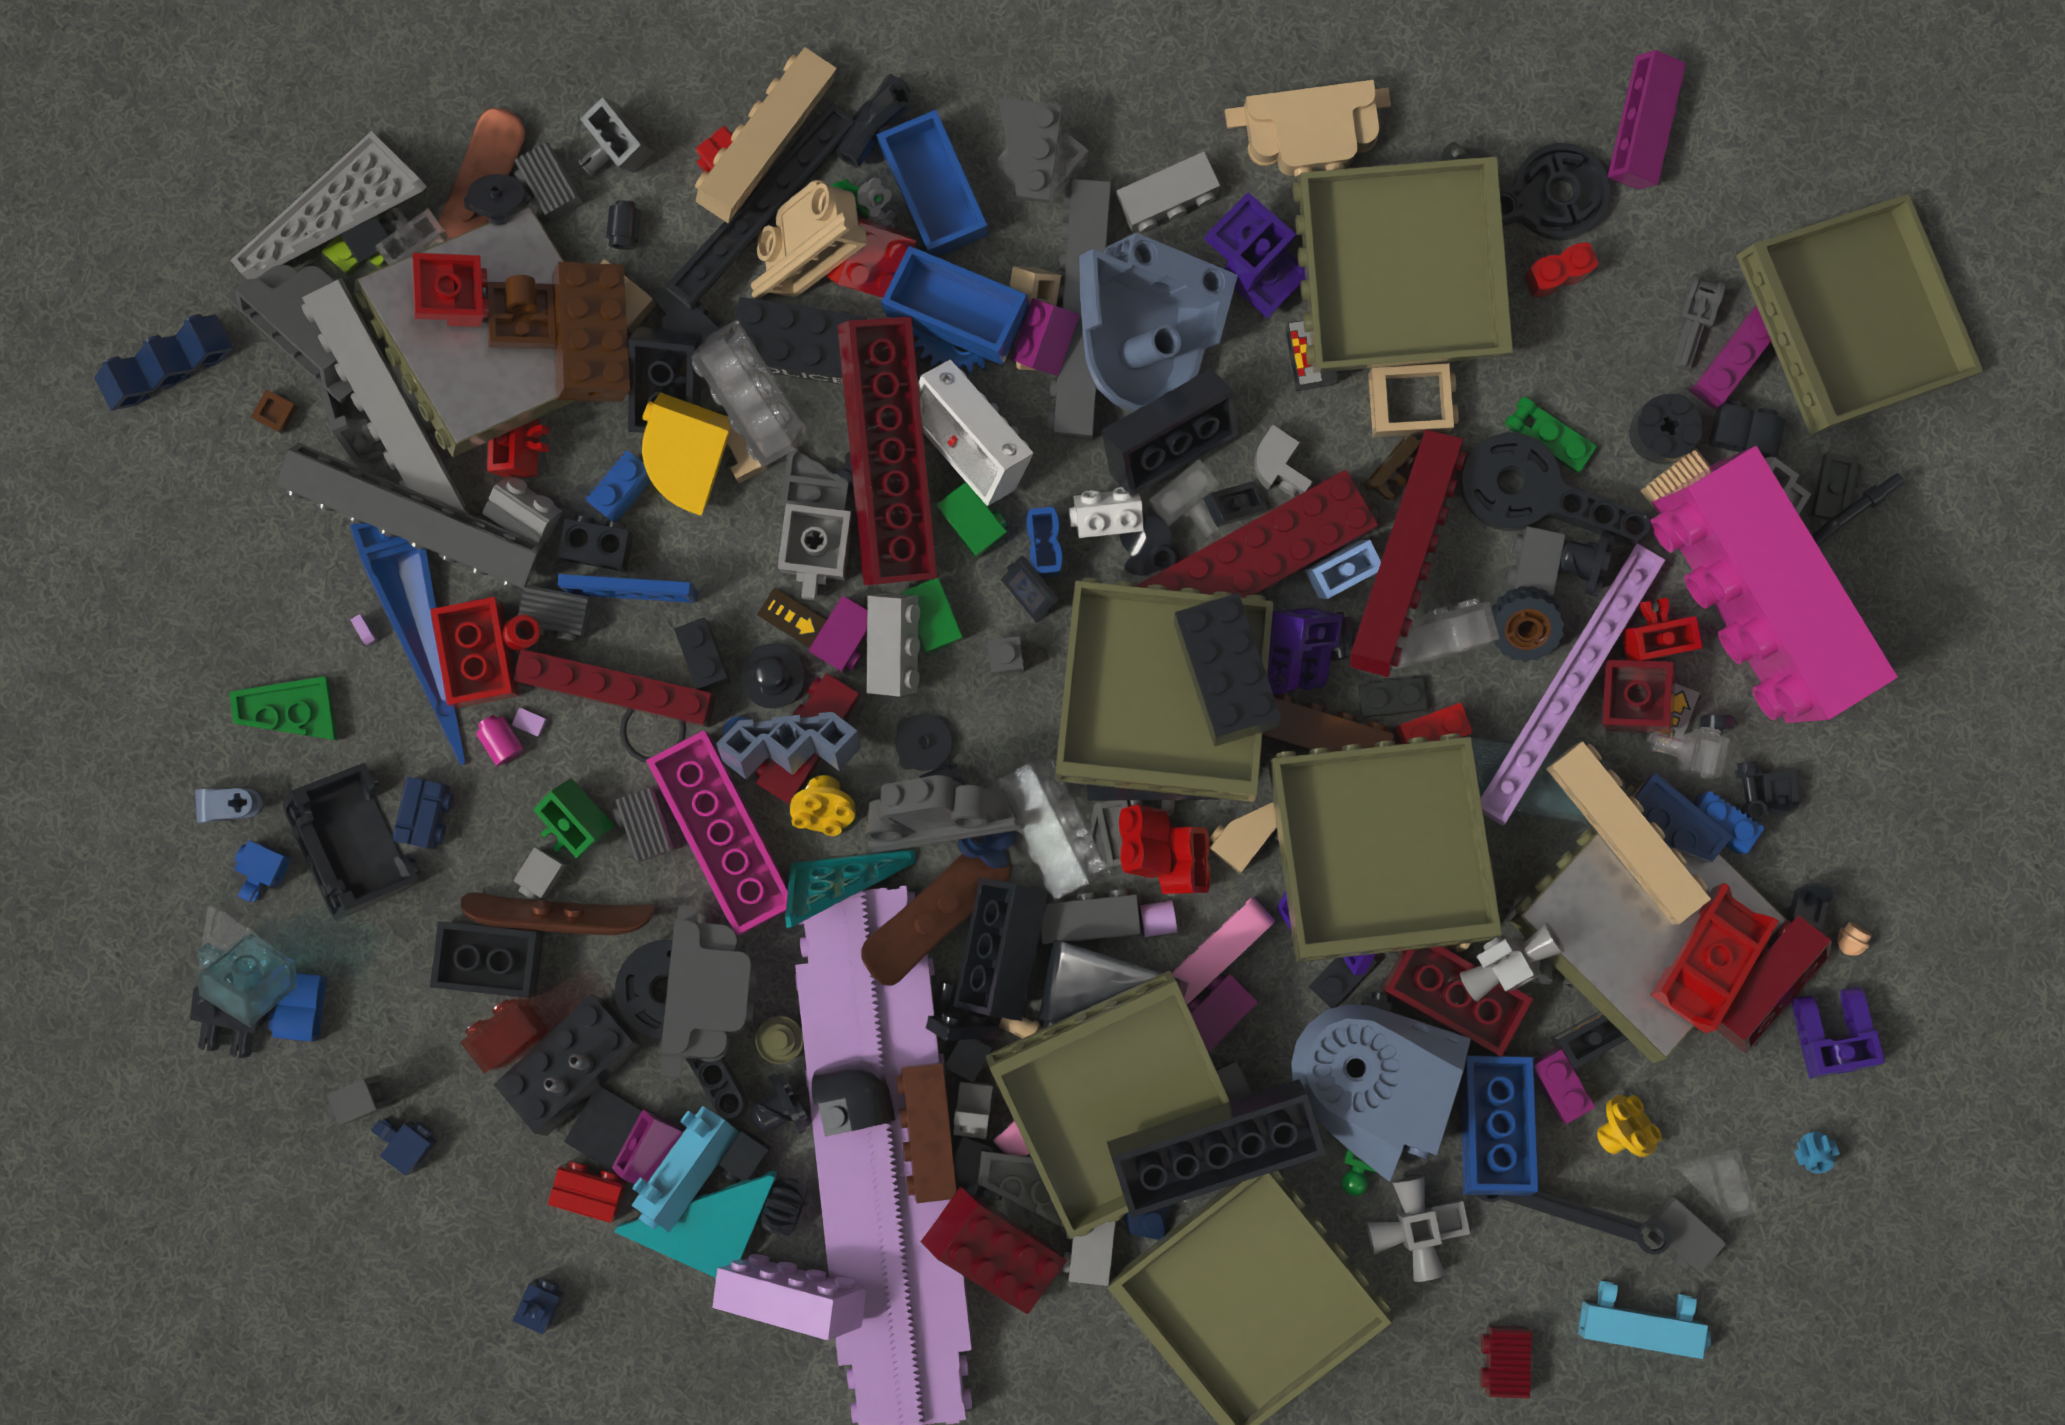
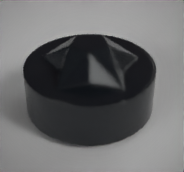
M1704 715L1700 718V729L1707 730L1712 736H1722L1728 730L1734 729V717L1731 715Z

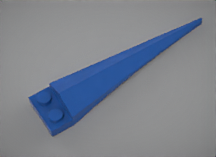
M368 523L350 525V531L366 574L459 763L464 765L465 759L455 708L448 706L446 702L430 612V609L436 608L426 550L411 546L408 540L399 536H386L380 533L377 527Z

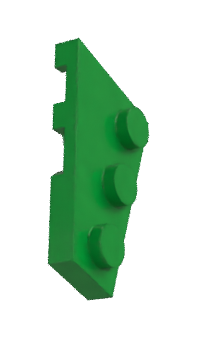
M323 676L229 692L233 724L338 741L329 677Z

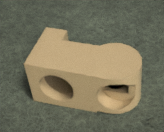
M731 417L734 419L726 446L732 450L738 464L730 468L738 483H741L767 470V467L746 425L742 420Z

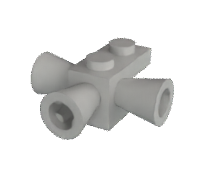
M1545 923L1525 942L1522 939H1510L1509 937L1502 939L1498 937L1483 946L1485 951L1477 956L1481 966L1461 972L1460 977L1468 993L1478 1002L1499 982L1505 991H1514L1542 975L1539 970L1540 960L1563 953L1564 947L1554 929L1548 923Z
M1424 1175L1410 1176L1392 1181L1404 1212L1397 1213L1399 1222H1366L1373 1254L1375 1255L1403 1243L1404 1247L1409 1251L1413 1250V1281H1429L1445 1276V1271L1434 1246L1442 1244L1441 1240L1470 1234L1463 1201L1458 1200L1425 1207Z

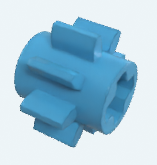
M1821 1132L1805 1134L1801 1137L1800 1142L1797 1143L1799 1149L1794 1151L1798 1164L1805 1165L1806 1170L1817 1174L1831 1170L1834 1167V1163L1837 1162L1835 1156L1840 1154L1835 1140H1829L1828 1135H1824Z

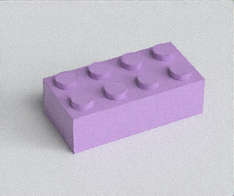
M752 1254L749 1255L748 1259L732 1260L731 1264L717 1268L712 1308L824 1340H830L862 1327L867 1288L855 1285V1280L850 1278L838 1277L833 1279L826 1277V1273L821 1270L811 1269L803 1271L797 1269V1265L794 1263L779 1262L777 1264L770 1262L768 1256Z

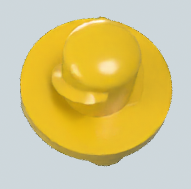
M819 775L812 778L804 790L793 796L790 803V815L793 826L800 829L806 828L812 831L823 832L827 836L840 835L842 829L850 825L855 818V802L848 794L840 790L838 780L828 775Z
M1616 1095L1611 1098L1606 1105L1608 1122L1597 1130V1137L1601 1146L1610 1154H1618L1626 1148L1639 1157H1647L1654 1153L1657 1143L1662 1140V1135L1658 1127L1651 1123L1645 1114L1641 1100L1635 1095L1629 1097Z

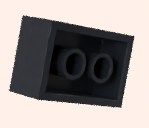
M638 326L630 336L628 432H645L648 421L643 420L646 406L649 401L654 402L659 393L701 407L702 333Z
M438 921L430 988L524 998L536 997L544 932Z

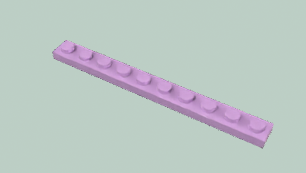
M1638 543L1633 548L1481 796L1482 812L1485 816L1502 826L1506 823L1665 559Z

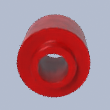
M525 614L512 618L502 629L504 643L513 650H523L532 646L540 637L539 623L532 616ZM516 628L523 631V639L519 638L516 634Z

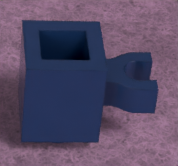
M384 1118L383 1120H378L371 1129L375 1135L389 1143L380 1157L405 1176L412 1174L437 1142L431 1137L433 1131L420 1121H417L415 1124L412 1121L405 1123L398 1130L391 1122Z
M540 1278L539 1281L533 1280L528 1284L512 1321L540 1334H544L552 1323L564 1292L557 1290L559 1285L549 1279Z

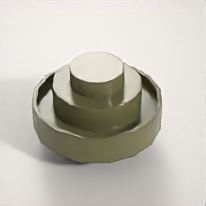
M781 1015L770 1017L757 1030L755 1039L757 1051L762 1058L770 1063L784 1064L791 1062L803 1049L802 1028L797 1021L790 1017Z

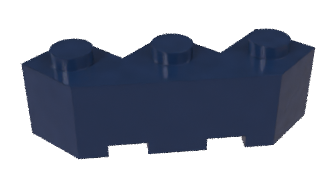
M196 314L184 321V325L176 335L163 338L160 335H156L146 339L143 342L142 348L134 357L121 359V357L116 356L107 359L102 363V368L95 375L94 379L111 411L133 407L150 399L148 393L163 387L167 390L191 377L189 372L196 370L199 366L205 365L208 369L221 362L233 349V346L216 314L209 316Z

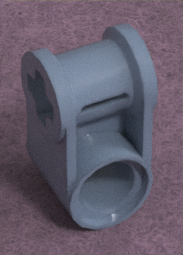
M213 788L195 790L197 823L250 818L257 815L262 809V797L253 789ZM246 799L247 805L239 807V801Z

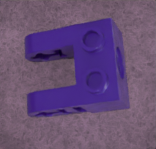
M1312 607L1273 611L1267 678L1273 693H1289L1294 691L1298 685L1302 689L1311 690L1321 688L1326 684L1332 648L1339 647L1343 615ZM1310 658H1317V662L1310 660ZM1288 661V665L1286 663L1281 664V662ZM1309 670L1312 674H1314V680L1312 676H1309ZM1280 674L1283 678H1285V683L1283 682V680L1279 679Z
M1860 987L1847 988L1840 991L1849 1038L1836 1041L1825 1039L1818 1007L1812 995L1797 997L1792 1000L1796 1027L1809 1079L1874 1068L1885 1063L1877 1030L1874 1031L1867 1001Z

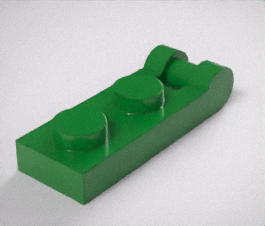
M1521 397L1516 404L1517 410L1513 415L1507 417L1504 426L1514 433L1525 434L1537 439L1551 451L1558 462L1576 474L1580 473L1597 446L1537 407L1530 399ZM1528 415L1536 420L1531 429L1523 423Z

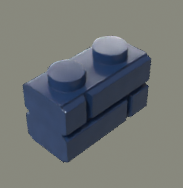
M406 777L392 841L429 849H436L437 843L442 844L446 833V825L442 824L444 813L449 812L453 804L454 796L453 793L449 792L451 786Z

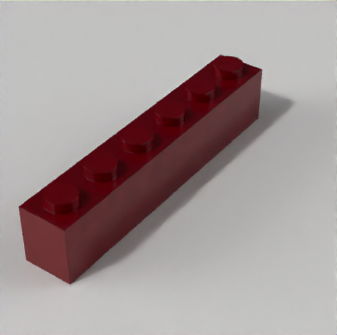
M524 649L520 650L513 681L523 685L709 728L716 701V696L709 692Z

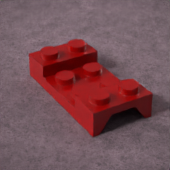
M1726 883L1712 888L1708 895L1711 900L1701 907L1698 912L1700 918L1673 964L1664 970L1650 994L1705 1034L1717 1030L1779 922L1774 917L1755 913L1733 898L1730 886Z

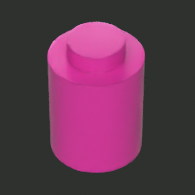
M491 715L478 724L480 729L476 732V736L496 767L508 763L524 752V747L504 717L496 718L495 715Z

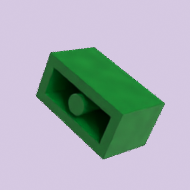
M967 482L936 504L937 510L976 560L1007 537V532L1004 528L1008 524L997 510L991 513Z
M938 577L902 592L904 595L918 596V606L920 608L918 639L920 641V649L925 648L927 655L963 641Z

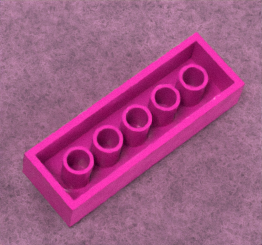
M703 730L647 759L646 762L735 935L741 936L786 912L788 884L726 764L722 761L719 750L710 733Z

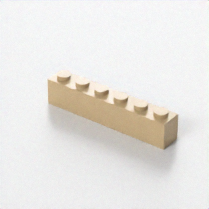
M806 47L803 48L798 56L793 54L783 69L785 73L781 79L775 77L766 91V94H768L763 102L758 100L752 107L748 116L750 120L745 126L740 124L731 137L733 142L728 149L722 147L713 161L715 165L709 173L704 171L695 184V188L698 189L696 202L729 223L833 83L837 68Z
M1583 741L1575 744L1550 764L1546 770L1671 924H1681L1711 900L1706 893L1708 890L1707 885L1698 875L1692 876L1684 866L1687 862L1683 855L1675 848L1671 850L1663 841L1666 837L1664 832L1656 823H1649L1642 815L1644 808L1633 796L1628 797L1620 788L1623 786V783L1616 773L1612 770L1607 772L1599 762L1602 759L1599 752L1591 744L1586 746Z

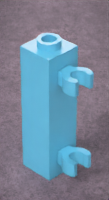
M704 1106L701 1107L696 1116L690 1111L686 1112L680 1121L687 1127L648 1183L640 1177L632 1188L639 1193L632 1204L634 1208L642 1213L638 1219L653 1230L659 1225L668 1232L671 1231L740 1133L727 1121Z
M1600 1280L1598 1302H1582L1578 1334L1584 1339L1703 1359L1704 1351L1709 1349L1711 1334L1710 1331H1707L1708 1325L1701 1321L1693 1320L1697 1299L1692 1298V1296L1678 1294L1676 1317L1614 1306L1618 1285H1614L1613 1282Z

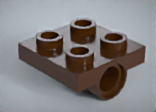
M528 275L510 276L505 282L487 281L486 298L489 301V314L487 318L489 347L556 348L553 284L535 283V279Z

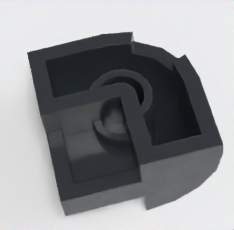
M850 1061L819 1068L814 1072L812 1078L813 1105L818 1104L825 1137L865 1129L896 1120L889 1087L884 1075L881 1076L872 1066L863 1063V1061Z

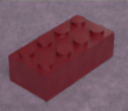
M1799 915L1793 922L1787 920L1776 933V936L1779 938L1771 947L1768 945L1764 946L1756 960L1758 963L1749 972L1717 1028V1031L1745 1054L1748 1053L1831 956V939Z
M1441 946L1401 951L1380 989L1458 1035L1470 1038L1472 1043L1502 1057L1533 1001V998L1517 989L1505 991L1500 982L1478 1002L1475 1001L1466 990L1460 973L1477 966Z
M962 1187L958 1189L920 1241L938 1261L1027 1315L1067 1262L1048 1242Z

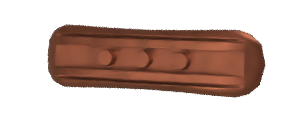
M491 107L483 112L477 120L453 188L424 250L490 223L488 217L482 216L475 211L467 210L464 207L463 199L467 195L470 185L477 179L492 174L511 175L516 165L515 159L520 156L525 129L521 119L509 110Z
M961 854L917 897L865 940L861 949V958L868 972L882 985L893 986L899 983L946 935L973 912L979 877L1007 882L1010 866L996 869L987 866L980 858H969Z
M468 892L461 897L462 911L474 922L490 927L519 930L620 935L641 929L649 923L655 912L654 905L650 904L596 905L576 902L564 903L505 898L479 892Z

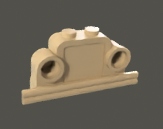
M1374 80L1246 96L1244 107L1225 109L1227 129L1247 126L1248 154L1254 163L1260 166H1271L1277 162L1279 170L1283 174L1288 176L1294 175L1298 179L1301 172L1345 169L1351 165L1355 154L1369 152L1375 146L1378 138L1379 122L1377 109L1390 108L1391 102L1389 88L1375 89Z
M816 180L810 182L780 207L776 216L777 227L765 226L758 236L757 255L760 260L766 262V272L751 283V288L753 289L752 296L754 299L759 300L770 292L796 298L867 245L865 228L858 224L856 202L852 192L832 187L825 181Z

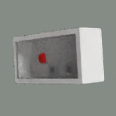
M951 359L921 375L918 382L922 431L987 506L1016 490L1033 456V452L1028 444L1018 436V428L1009 426L1007 420L998 414V406L995 403H989L985 395L975 388L967 379L966 374Z

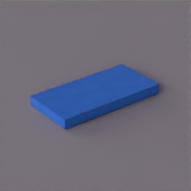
M558 574V586L571 594L696 603L698 600V590L690 582Z

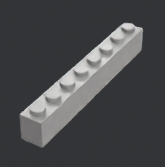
M342 277L303 296L305 304L301 305L305 316L310 323L316 322L321 334L318 335L321 345L327 353L332 351L338 362L334 367L343 382L349 381L354 390L351 398L360 412L365 410L371 421L367 423L371 435L376 441L381 439L387 450L383 453L386 462L392 470L397 468L403 479L399 484L465 513H469L466 503L365 319L358 310Z

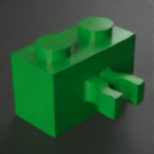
M572 778L551 790L533 809L537 816L547 825V828L540 833L541 836L546 838L551 833L555 834L558 842L552 848L558 852L566 846L576 859L599 843L615 826Z

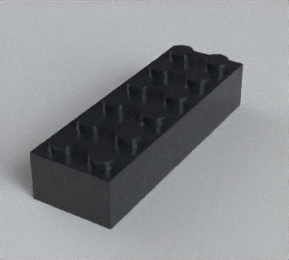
M1300 1079L1107 1141L1131 1218L1326 1155L1308 1094Z

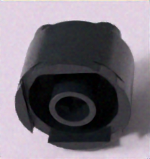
M1659 395L1647 402L1634 415L1629 430L1630 441L1636 453L1642 458L1660 465L1673 463L1693 450L1702 438V419L1700 413L1684 395ZM1662 425L1664 427H1669L1671 432H1662L1660 427Z

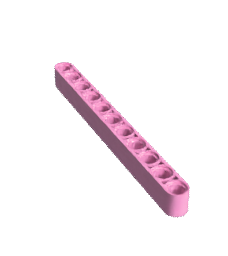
M1254 896L1223 923L1216 933L1214 932L1198 947V950L1192 955L1190 954L1174 969L1173 977L1189 983L1184 997L1186 1004H1189L1276 921ZM1013 1120L1004 1132L995 1137L993 1142L1004 1154L1026 1157L1029 1154L1028 1148Z

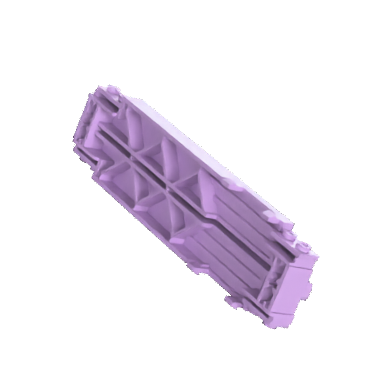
M906 885L900 886V889L889 890V888L862 890L799 923V925L804 924L806 937L800 938L802 957H808V963L795 965L796 991H798L807 1069L805 1070L806 1084L809 1088L829 1278H850L855 1280V1285L867 1288L862 1327L836 1337L838 1365L852 1364V1368L847 1369V1381L849 1389H855L856 1402L851 1403L852 1423H858V1425H925L941 1422L955 1424L960 1423V1420H966L967 1410L972 1409L970 1389H964L963 1376L968 1375L967 1356H960L961 1351L972 1350L965 1276L938 1261L920 1242L950 1200L917 1204L914 1196H908L906 1176L912 1175L911 1162H905L903 1142H908L909 1140L907 1128L901 1129L899 1108H905L904 1094L898 1095L896 1086V1075L902 1074L901 1067L941 1062L945 1071L944 1054H939L937 1035L926 1029L928 1016H934L930 979L931 975H935L933 958H928L927 954L899 983L893 986L880 984L868 972L861 958V949L865 940L915 898V892H908V886ZM863 1061V1063L872 1066L881 1076L884 1075L889 1087L896 1120L865 1129L825 1137L818 1104L813 1105L812 1078L814 1072L819 1068L845 1062Z

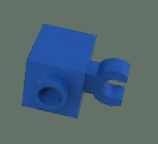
M248 840L247 844H243L235 857L237 865L234 870L248 876L240 889L238 897L248 902H256L262 891L263 884L278 887L292 857L258 841Z

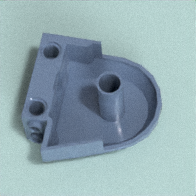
M1134 233L1108 246L1104 253L1091 249L1080 255V301L1085 357L1097 389L1112 403L1130 412H1134L1197 376L1204 350L1220 344L1238 275L1139 233ZM1136 250L1140 252L1142 257L1136 255Z
M1346 1004L1325 1010L1306 1026L1296 1041L1291 1062L1293 1081L1300 1079L1304 1086L1315 1119L1341 1144L1390 1182L1404 1144L1407 1145L1406 1152L1425 1159L1428 1158L1429 1153L1438 1154L1463 1074L1470 1038L1373 1006ZM1354 1058L1362 1060L1365 1065V1072L1358 1078H1352L1346 1070L1348 1061Z

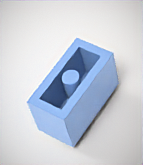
M1359 540L1304 570L1318 598L1328 599L1378 573L1381 561L1371 540Z

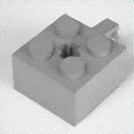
M786 504L778 569L781 573L797 575L796 581L803 582L801 596L803 599L816 601L818 584L826 585V579L845 581L854 518L851 511ZM815 536H819L823 542V545H818L817 549H813L808 544L809 541L815 540Z

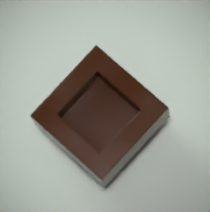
M266 389L251 418L283 434L298 406Z

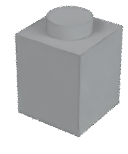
M534 847L513 881L521 885L518 891L533 900H536L537 897L547 898L567 867V864L541 848Z

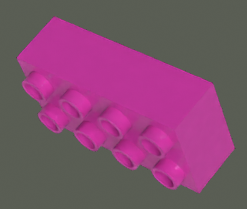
M1757 446L1716 462L1708 469L1651 502L1658 513L1656 517L1650 520L1654 535L1668 552L1672 553L1677 549H1680L1693 570L1684 576L1687 589L1702 608L1706 609L1714 605L1727 626L1718 632L1719 640L1726 653L1735 663L1749 662L1761 682L1752 688L1753 696L1768 718L1776 720L1782 716L1786 723L1830 720L1898 678Z

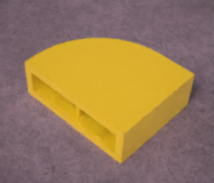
M659 393L654 402H648L643 415V420L648 421L642 442V456L645 469L654 486L667 500L686 511L702 516L710 498L734 419Z

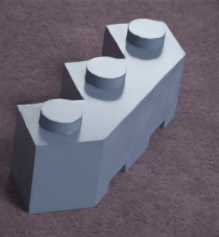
M833 712L819 713V716L801 718L800 715L772 717V721L754 722L753 719L739 720L717 743L722 761L745 779L768 757L793 775L814 753L840 771L861 749L857 730Z

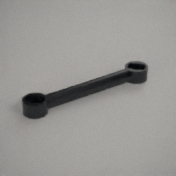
M1539 1190L1530 1196L1497 1195L1495 1197H1487V1195H1477L1486 1202H1495L1502 1199L1637 1242L1643 1251L1653 1255L1663 1253L1671 1242L1669 1229L1659 1221L1648 1220L1640 1223ZM1657 1224L1656 1228L1663 1232L1664 1244L1658 1249H1651L1644 1242V1234H1641V1231L1648 1225Z

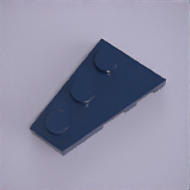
M1656 773L1651 774L1634 796L1644 808L1642 815L1649 823L1654 822L1661 828L1666 836L1663 841L1672 849L1675 848L1680 852L1709 863L1714 861L1733 837Z

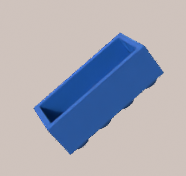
M937 110L877 134L879 147L926 253L939 257L988 236L985 219Z
M911 246L908 247L881 301L887 317H911L912 327L1001 365L1005 362L1030 306L1027 294Z

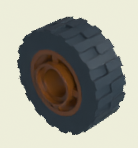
M1520 586L1514 590L1510 589L1506 591L1505 595L1500 596L1497 599V603L1491 608L1489 623L1494 644L1497 648L1499 647L1503 655L1510 656V659L1522 660V662H1529V660L1533 659L1536 661L1545 655L1548 656L1560 644L1559 640L1564 634L1562 613L1556 599L1550 596L1544 589L1539 590L1534 586ZM1524 621H1533V624L1528 627L1519 626Z

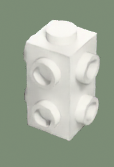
M1122 487L1114 489L1113 492L1100 493L1099 491L1090 490L1083 492L1081 495L1073 496L1074 507L1069 508L1070 527H1076L1079 538L1143 531L1142 501L1139 492L1130 496Z

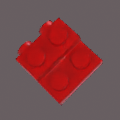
M413 252L414 319L447 320V326L481 327L482 319L488 318L489 314L488 298H482V288L487 287V268H481V256Z

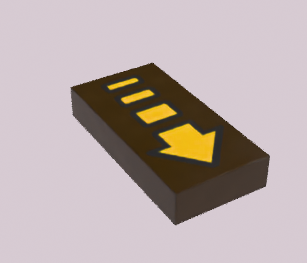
M776 588L772 590L757 616L808 648L811 647L827 621Z

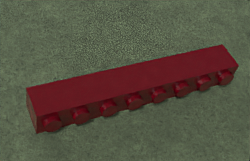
M1426 429L1424 431L1351 651L1350 667L1389 677L1392 666L1399 667L1403 654V648L1399 647L1402 637L1408 638L1413 619L1408 617L1411 609L1417 610L1422 591L1418 590L1420 581H1427L1431 563L1427 562L1429 553H1436L1440 535L1436 534L1438 525H1445L1449 512V507H1446L1445 503L1447 497L1453 499L1458 480L1454 479L1456 470L1462 472L1467 453L1462 452V438Z

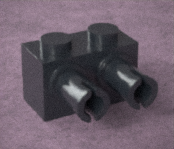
M208 975L193 989L190 1020L201 1022L198 1048L204 1050L205 1044H207L206 1051L218 1050L220 1048L221 1027L233 1029L230 1055L236 1057L239 1050L238 1058L250 1057L252 1054L253 1034L268 1019L272 989Z

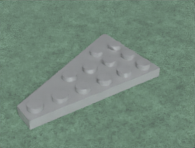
M371 131L230 261L247 280L255 279L272 267L282 265L422 192L427 186Z

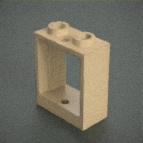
M1449 363L1379 367L1370 370L1368 379L1373 437L1424 434L1425 429L1438 433H1450L1454 428V424L1458 423L1457 404L1452 405V392L1456 391L1455 373H1450ZM1439 376L1442 420L1389 423L1386 379Z

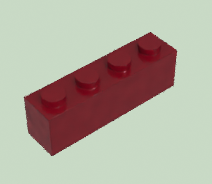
M825 673L823 678L816 677L808 690L811 697L805 706L800 704L793 715H800L801 718L819 716V713L833 712L845 721L861 696L853 689ZM814 753L793 775L772 759L770 761L766 759L755 774L759 777L756 784L790 805L793 796L802 790L820 762L821 757Z

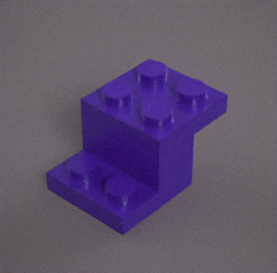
M1249 192L1232 207L1204 238L1207 243L1228 260L1225 270L1238 275L1234 289L1268 319L1301 286V280H1306L1305 267H1299L1298 259L1288 251L1296 233Z

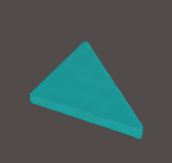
M915 850L793 862L790 864L785 913L787 928L809 919L916 863Z
M771 1171L764 1176L752 1180L748 1179L727 1186L723 1190L693 1198L670 1232L659 1225L653 1230L639 1219L619 1223L614 1232L716 1278L717 1268L731 1264L732 1260H741L777 1172Z

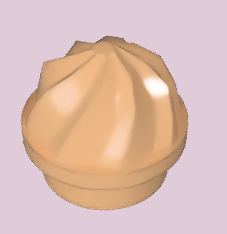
M1848 922L1845 928H1840L1837 942L1844 954L1860 955L1870 947L1869 940L1872 934L1859 925Z

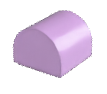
M1172 900L1139 905L1144 938L1177 933Z

